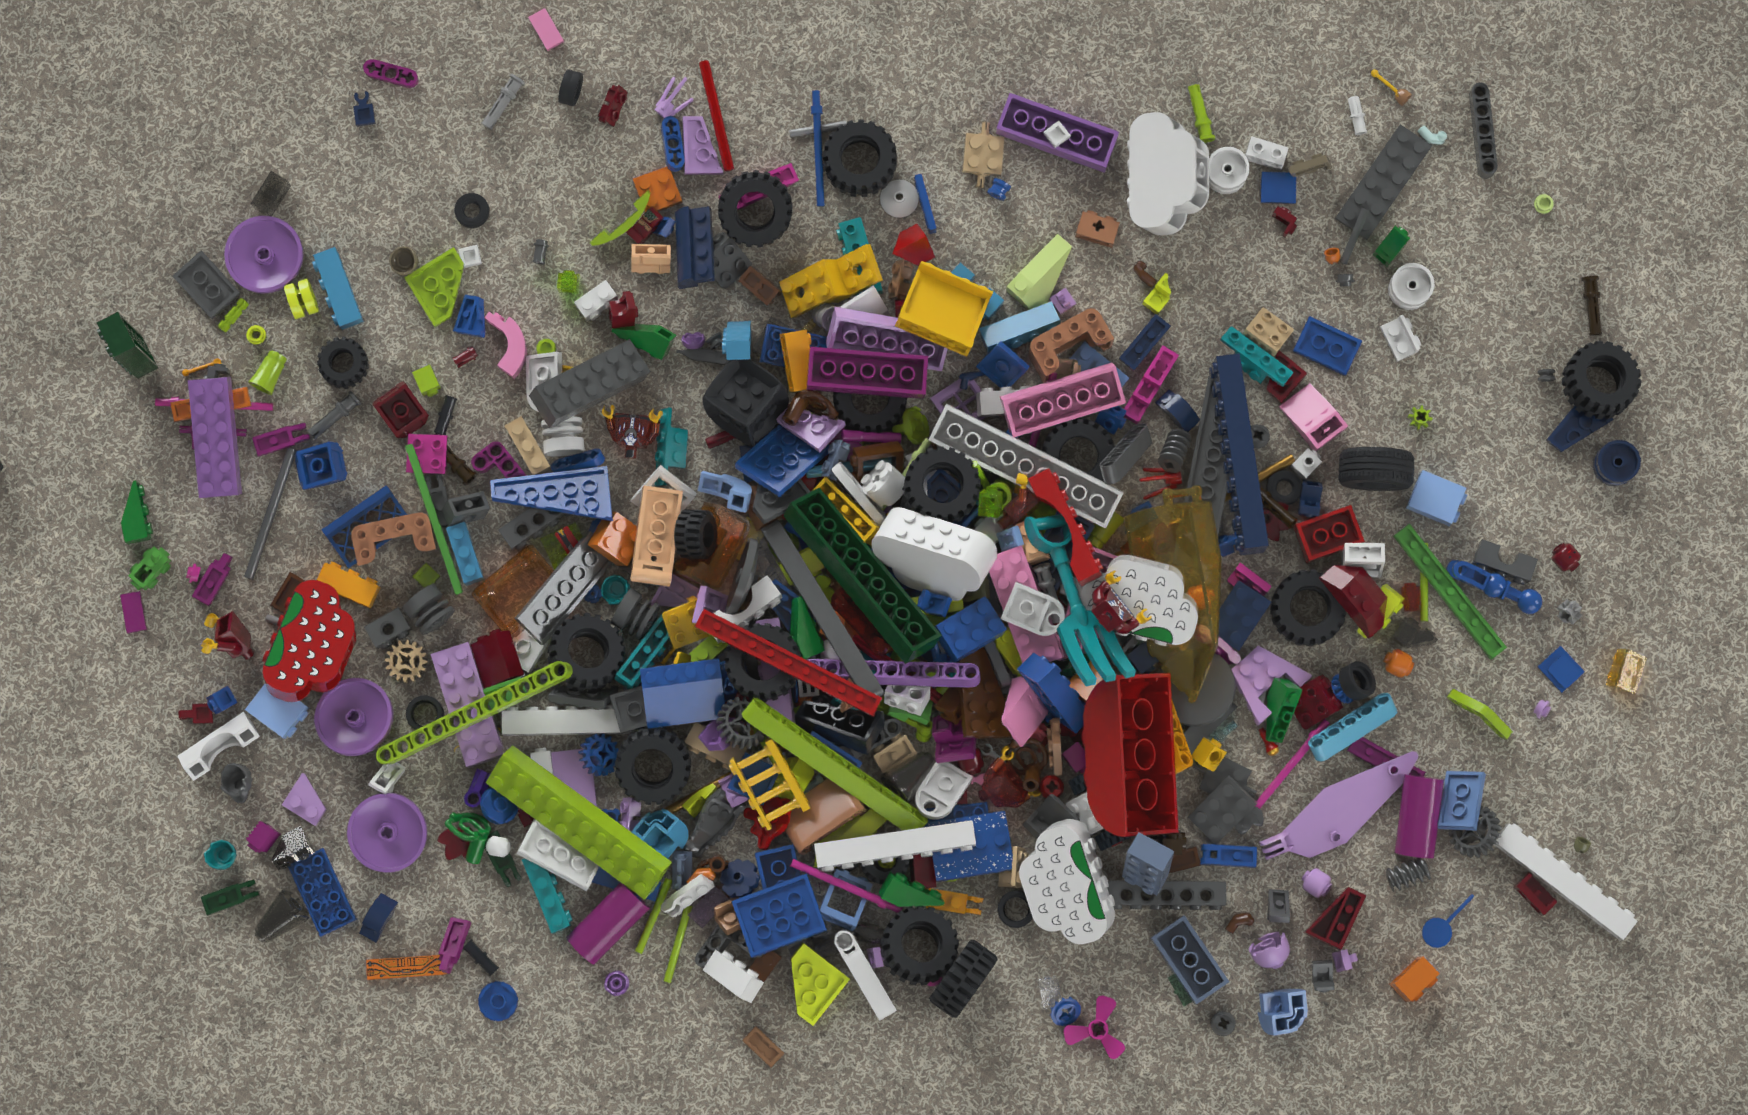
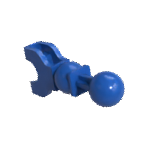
M1452 560L1447 564L1446 571L1452 578L1483 590L1488 597L1501 600L1505 597L1517 602L1519 609L1523 613L1534 614L1542 607V597L1536 590H1517L1511 587V582L1505 580L1500 574L1489 573L1466 561ZM1461 566L1462 572L1459 574L1458 569Z

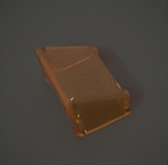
M704 502L701 510H709L716 519L718 535L715 550L712 556L705 560L677 559L673 564L672 573L715 590L723 585L750 531V523L745 517L723 505Z
M530 544L478 585L471 595L501 631L509 630L510 634H513L519 629V623L514 618L554 570L539 551Z

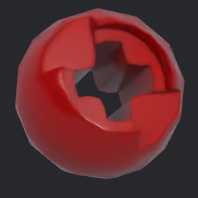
M1047 775L1040 781L1039 791L1044 798H1047L1050 794H1054L1059 798L1063 794L1064 783L1058 776ZM1050 782L1057 786L1053 793H1050V790L1046 788V785L1048 786Z

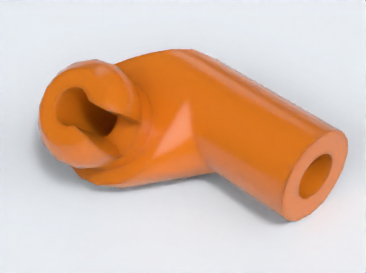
M698 868L686 883H689L700 874L714 881L716 873L710 868Z

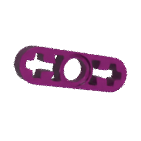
M369 59L363 65L365 74L373 79L406 88L415 87L419 81L417 73L409 68L375 59ZM375 64L377 69L382 70V76H379L380 72L376 70L370 73L368 67H372ZM394 69L396 70V76L391 79L387 78L386 71ZM400 71H403L401 74L405 77H409V75L412 74L414 81L410 80V82L407 83V80L405 78L400 77Z

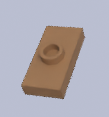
M757 1026L742 1040L770 1068L785 1054Z

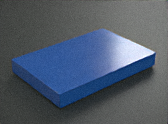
M1309 316L1293 352L1346 376L1362 340Z

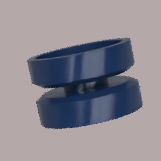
M1624 440L1608 442L1596 453L1593 459V470L1596 477L1608 486H1620L1627 483L1637 475L1641 465L1638 450L1633 444Z

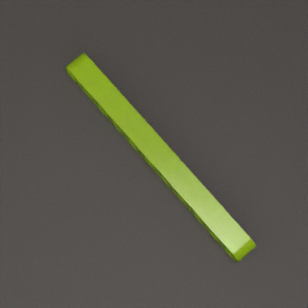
M557 661L380 747L376 752V759L381 764H394L570 678L573 672L572 666L567 662ZM561 665H563L565 668V672L562 676H560L558 673V668ZM543 674L547 676L545 684H542L540 680ZM526 682H528L530 685V689L527 693H525L523 690V685ZM508 691H511L512 693V699L510 701H507L506 699V693ZM491 699L495 702V706L492 710H490L488 707V703ZM473 708H476L477 710V716L475 718H472L471 711ZM458 716L460 719V724L456 727L454 725V719ZM439 725H441L443 729L440 735H438L436 732V728ZM423 733L425 735V741L421 744L419 741V736ZM404 742L408 744V749L406 752H403L402 750V744ZM387 750L391 754L390 759L388 761L385 759L384 756Z
M754 698L742 712V717L752 726L901 830L923 828L928 823V819L920 814L918 809L762 700Z

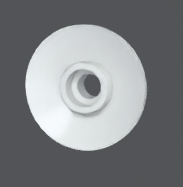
M893 180L882 189L880 202L887 214L902 218L909 216L915 211L919 202V196L916 188L910 182ZM896 195H903V199L897 200Z

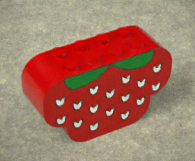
M306 580L295 588L292 597L287 598L284 607L286 608L285 614L280 615L277 626H279L278 631L273 633L270 640L272 646L269 651L265 652L262 660L264 662L262 672L267 690L272 696L286 702L301 701L308 696L311 690L328 692L334 689L342 678L356 643L354 621L349 613L341 609L337 591L327 583L318 580Z

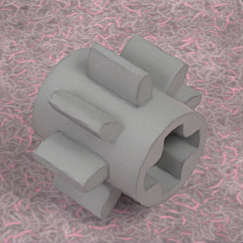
M1566 599L1557 607L1560 611L1558 617L1564 623L1570 622L1573 625L1583 616L1580 613L1582 607L1576 601L1569 602Z

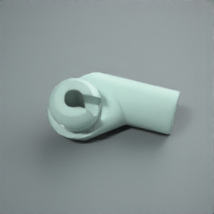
M1425 125L1417 131L1429 144L1441 145L1447 139V134L1444 131L1434 134Z

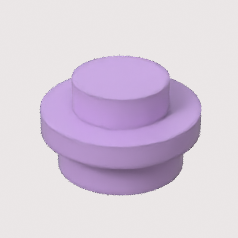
M1541 700L1537 704L1533 712L1537 715V718L1540 719L1542 716L1546 717L1551 710V707H1549L1550 702Z

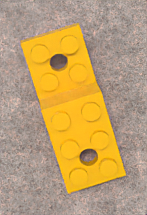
M865 244L838 259H822L779 281L790 317L796 318L824 303H839L881 282L883 279L871 244ZM859 265H861L862 272L860 275L857 273V267ZM800 288L804 289L803 297L799 294Z

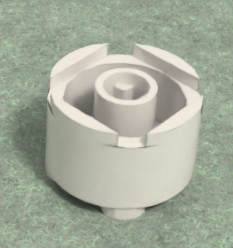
M881 460L869 474L864 475L861 479L863 484L862 491L880 508H884L883 505L889 507L903 495L904 491L902 488L905 476L890 463H885Z

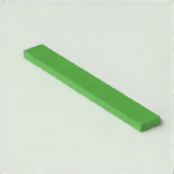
M413 444L406 445L405 448L455 595L462 594L463 590Z
M1408 524L1393 536L1488 658L1492 660L1507 648L1413 527Z

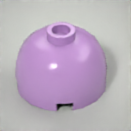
M1279 932L1269 933L1259 938L1262 942L1250 945L1249 952L1253 960L1264 968H1280L1290 953V946L1283 932L1282 935Z

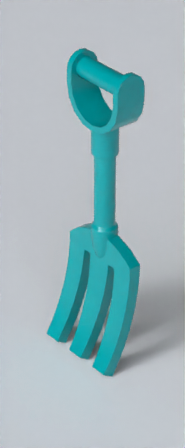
M1061 514L1037 519L1031 516L1026 517L1024 527L1028 539L1038 551L1051 554L1054 566L1060 575L1071 608V615L1060 623L1057 627V632L1072 666L1084 685H1096L1097 678L1082 653L1075 632L1087 656L1103 680L1110 682L1116 679V673L1101 648L1094 628H1096L1107 653L1125 678L1134 677L1136 670L1122 650L1114 631L1107 632L1092 611L1086 610V607L1082 604L1065 549L1072 536L1064 517ZM1062 527L1064 534L1063 542L1052 543L1041 536L1039 531Z

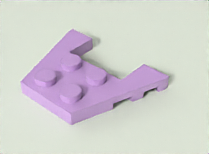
M1257 646L1231 669L1240 694H1243L1247 702L1246 705L1249 711L1252 712L1255 718L1254 721L1258 726L1272 713L1258 698L1271 687L1274 678H1281L1285 675L1287 679L1301 687L1312 677L1308 672L1260 646Z

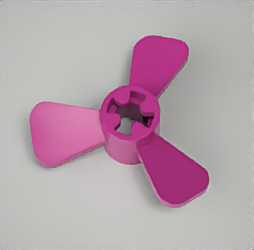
M1099 996L1096 999V1020L1091 1021L1088 1026L1067 1025L1063 1030L1065 1042L1068 1045H1073L1089 1036L1096 1040L1100 1039L1109 1058H1118L1125 1051V1045L1108 1034V1025L1106 1024V1020L1116 1007V1001L1107 996ZM1098 1023L1099 1027L1103 1026V1031H1100L1101 1035H1096L1092 1031L1094 1024Z

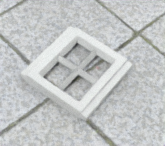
M660 465L630 501L640 508L642 487L644 485L652 486L660 478L670 486L668 489L683 491L682 496L684 499L681 503V514L697 493Z

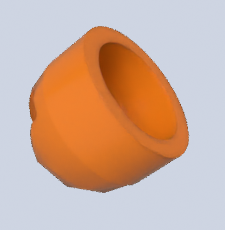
M1329 248L1324 252L1325 259L1329 264L1340 261L1341 255L1338 248Z

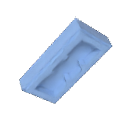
M1019 526L1011 527L996 534L1002 552L1024 545Z

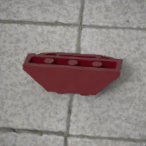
M1333 565L1319 577L1368 639L1383 627L1388 597L1363 567Z

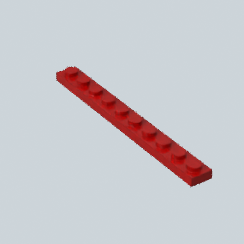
M703 609L695 624V628L871 716H874L882 701V697L706 609Z

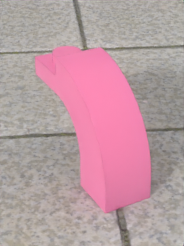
M488 312L485 320L501 331L508 340L507 351L497 366L515 380L522 370L527 356V345L524 335L518 324L511 317L506 322H503L505 319L496 312L494 315Z

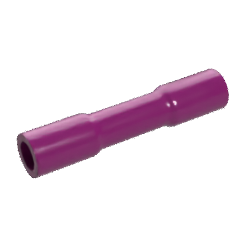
M842 430L841 440H843L842 442L881 443L899 441L901 444V433Z

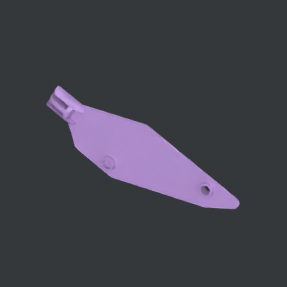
M1411 751L1325 787L1281 833L1259 842L1260 846H1265L1262 848L1263 853H1268L1265 855L1266 860L1288 851L1311 858L1347 843L1403 784L1404 774L1409 775L1418 759L1417 752ZM1395 766L1396 771L1391 773V768Z

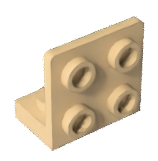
M1263 307L1245 329L1243 335L1275 357L1294 329Z
M1013 846L1012 870L999 872L998 887L1023 888L1019 877V869L1022 862L1028 857L1025 848Z

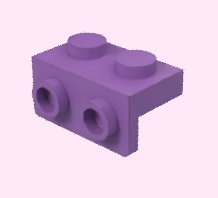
M728 717L729 722H732L733 719H735V717ZM711 720L698 736L709 751H722L730 745V742L725 744L726 737L720 738L722 731H717L719 724L716 723V720Z

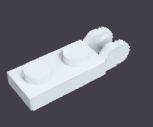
M702 874L698 875L665 900L661 905V910L664 913H668L671 917H677V915L682 913L683 908L685 909L687 906H690L694 901L714 888L713 881Z

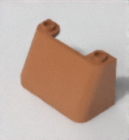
M827 778L805 794L810 803V809L803 812L801 808L797 809L796 807L791 811L790 822L785 831L798 853L805 855L812 850V845L818 843L848 821L854 820V817L862 816L868 811V808L863 802Z

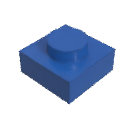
M664 217L653 233L658 237L666 238L673 232L676 221L670 217Z

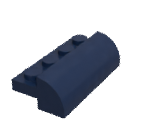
M689 206L680 208L675 212L678 288L685 289L698 287V283L715 281L712 209L710 206L690 209Z

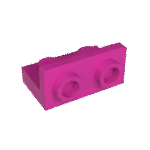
M1239 563L1227 579V582L1232 586H1235L1239 580L1262 596H1265L1272 587L1242 563Z

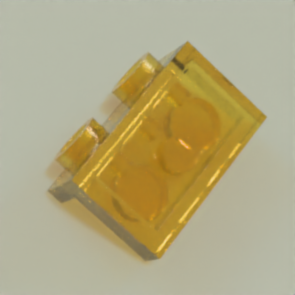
M1617 649L1611 670L1607 676L1606 685L1635 695L1647 657L1630 649Z

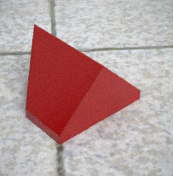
M918 224L900 232L892 253L893 255L918 266L921 261L928 262L935 258L928 238Z

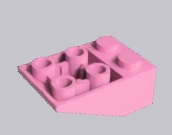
M1311 384L1305 386L1279 406L1310 448L1318 451L1348 427L1335 408Z
M1020 676L1012 678L1002 715V723L1010 731L1012 738L1016 740L1020 747H1023L1047 716L1048 710L1025 679Z

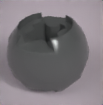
M1261 424L1252 425V438L1255 432L1262 434L1260 441L1258 438H1253L1254 448L1260 449L1265 447L1270 440L1269 430Z
M1227 1011L1215 1013L1210 1022L1213 1032L1219 1036L1230 1035L1236 1026L1234 1016ZM1221 1018H1223L1224 1021H1228L1226 1029L1224 1030L1223 1027L1218 1026V1023L1221 1022Z

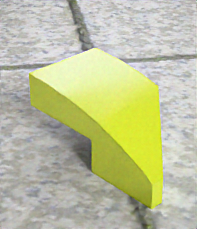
M1167 273L1162 276L1142 303L1157 315L1170 300L1171 289H1169Z
M712 783L692 795L682 807L689 815L695 818L702 810L707 798L717 790V787Z

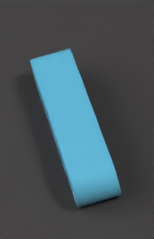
M1388 693L1379 694L1313 736L1308 741V745L1315 759L1320 762L1329 759L1393 718L1397 714V708L1391 695Z

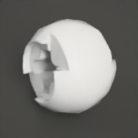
M492 836L486 843V851L489 855L505 857L511 850V843L506 838Z

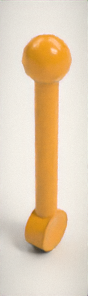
M216 358L211 363L190 370L184 369L182 375L187 377L190 373L208 368V366L221 364V360Z

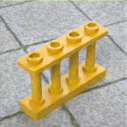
M769 737L765 740L766 745L764 749L738 763L735 757L730 758L731 764L729 765L733 775L737 774L740 779L738 784L742 792L748 793L750 797L748 802L752 810L756 809L760 816L757 819L762 828L766 826L767 830L772 829L770 821L796 807L797 809L801 808L803 812L810 809V803L780 748ZM766 756H773L776 761L773 764L774 766L748 780L746 779L741 769ZM776 773L783 774L785 780L781 785L758 797L755 796L751 788L752 786ZM786 790L793 792L795 796L792 798L793 801L765 814L760 804Z

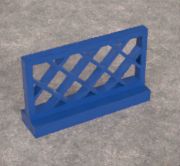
M387 485L321 529L348 568L357 563L356 559L349 562L345 557L346 548L354 549V547L347 546L349 534L351 535L350 527L353 522L371 523L366 521L367 513L371 510L379 512L378 521H380L381 512L393 514L392 518L395 515H407ZM388 498H391L395 503L393 512L382 510L383 502ZM380 505V510L374 509L375 507ZM396 508H398L401 513H396ZM364 515V520H363V521H362V520H358L359 518H361V517ZM348 526L347 532L342 531L344 528ZM337 533L347 534L345 545L336 544L332 537ZM391 539L382 540L376 545V549H378ZM339 547H344V551L342 552Z

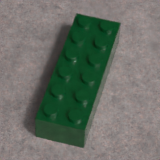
M119 312L96 322L99 327L97 329L99 337L108 344L105 348L109 356L114 361H117L131 376L134 375L139 379L158 369L142 335Z

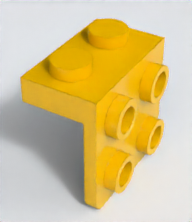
M693 595L686 598L687 603L662 613L671 644L675 649L710 636L695 628V623H692L697 598Z

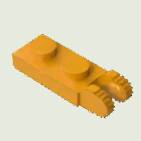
M934 889L942 894L941 896L945 904L941 906H926V908L932 907L936 910L981 915V910L966 908L967 901L983 903V898Z

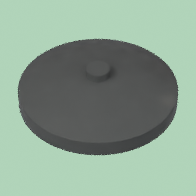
M749 538L743 549L726 604L725 613L733 615L739 610L751 586L757 583L758 575L755 574L758 562V540Z
M1205 649L1182 651L1170 658L1160 671V673L1171 674L1172 701L1182 725L1199 727L1211 724L1220 719L1232 705L1236 691L1233 672L1227 662L1212 651Z

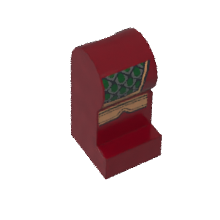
M651 207L626 233L636 243L644 244L658 228L664 217Z

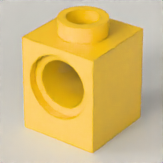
M1203 737L1193 752L1192 758L1201 766L1214 772L1227 752L1221 748L1222 744L1216 739L1212 738V740Z

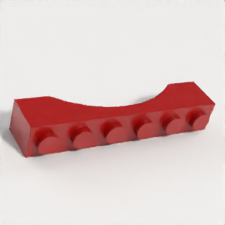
M1048 468L1028 478L1039 501L1056 509L1069 526L1073 543L1070 566L1079 584L1084 586L1102 577L1101 569H1103L1099 558H1094L1092 552L1095 550L1090 540L1086 542L1083 536L1086 534L1081 523L1077 524L1075 520L1078 515L1074 507L1071 506L1069 508L1066 502L1070 499L1065 489H1060L1058 484L1061 481L1057 473H1052Z

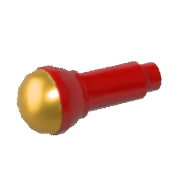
M1264 728L1259 729V735L1266 745V753L1269 756L1278 754V745L1267 741L1266 730Z

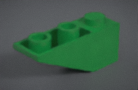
M1395 225L1374 251L1373 256L1388 267L1409 241L1408 232L1402 227L1398 228Z
M635 324V326L613 328L611 330L618 338L623 340L630 339L636 348L642 349L653 358L660 360L669 353L677 336L660 325Z
M136 480L132 483L121 521L124 541L128 545L151 540L150 534H153L151 522L148 523L146 516L149 515V509L147 504H144L142 497L145 496V490L143 485H140Z
M800 596L792 599L790 635L798 646L801 654L800 657L808 659L825 651L823 648L824 642L817 634L815 629L816 623L808 613V606L805 600Z
M1274 678L1267 695V708L1272 712L1266 720V740L1270 742H1283L1303 690L1289 679Z
M889 872L879 890L881 899L898 907L941 906L945 904L940 892L934 889L930 891L924 888L925 886L918 881L911 882L907 880L906 876L898 872L896 874Z

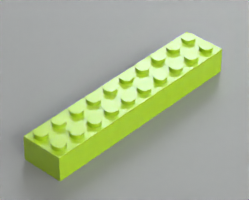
M513 745L502 754L486 781L489 786L644 900L655 890L672 863Z

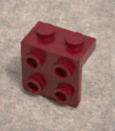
M1323 674L1300 687L1303 690L1294 715L1305 730L1344 708L1342 702L1335 696L1330 680Z

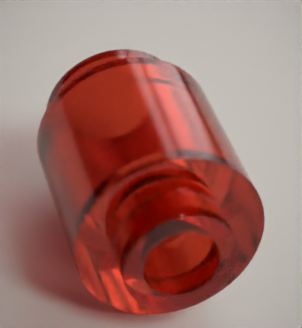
M1404 583V587L1400 588L1401 596L1404 598L1402 602L1404 611H1419V606H1421L1420 586H1416V583Z

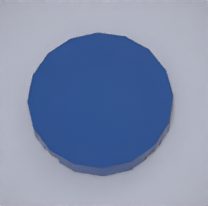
M492 787L483 793L480 806L483 815L488 821L501 825L515 818L518 808L514 803Z
M495 981L489 983L479 994L478 1004L480 1011L486 1018L492 1021H503L510 1018L518 1007L516 991L505 982Z

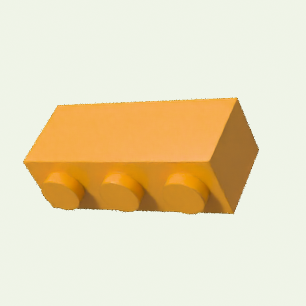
M807 330L779 334L789 392L807 390L811 336L807 333Z
M333 561L330 564L325 562L317 580L331 585L338 595L371 609L381 589L377 585L378 581L369 577L366 580L359 577L360 573L351 569L346 572L341 569V565Z

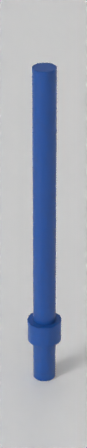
M813 90L811 115H813L817 207H824L821 114H823L820 105V91Z

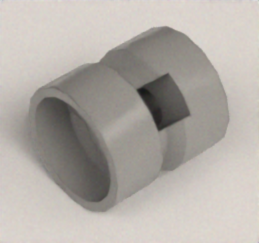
M824 303L814 308L812 312L813 322L818 327L829 331L835 306Z

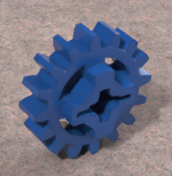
M604 733L594 734L591 737L585 738L586 743L580 745L583 750L578 751V753L583 758H580L579 762L585 763L582 767L583 769L589 768L588 774L594 773L595 777L601 775L603 777L615 771V760L619 748H615L617 742H611V736L605 738Z

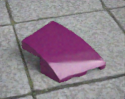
M940 715L933 718L932 735L936 742L935 760L937 763L975 758L976 738H963L962 720L956 725L951 721L943 719Z

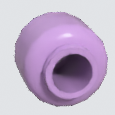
M1317 868L1311 872L1309 870L1306 871L1302 877V881H1304L1303 889L1316 898L1325 897L1332 887L1331 877Z

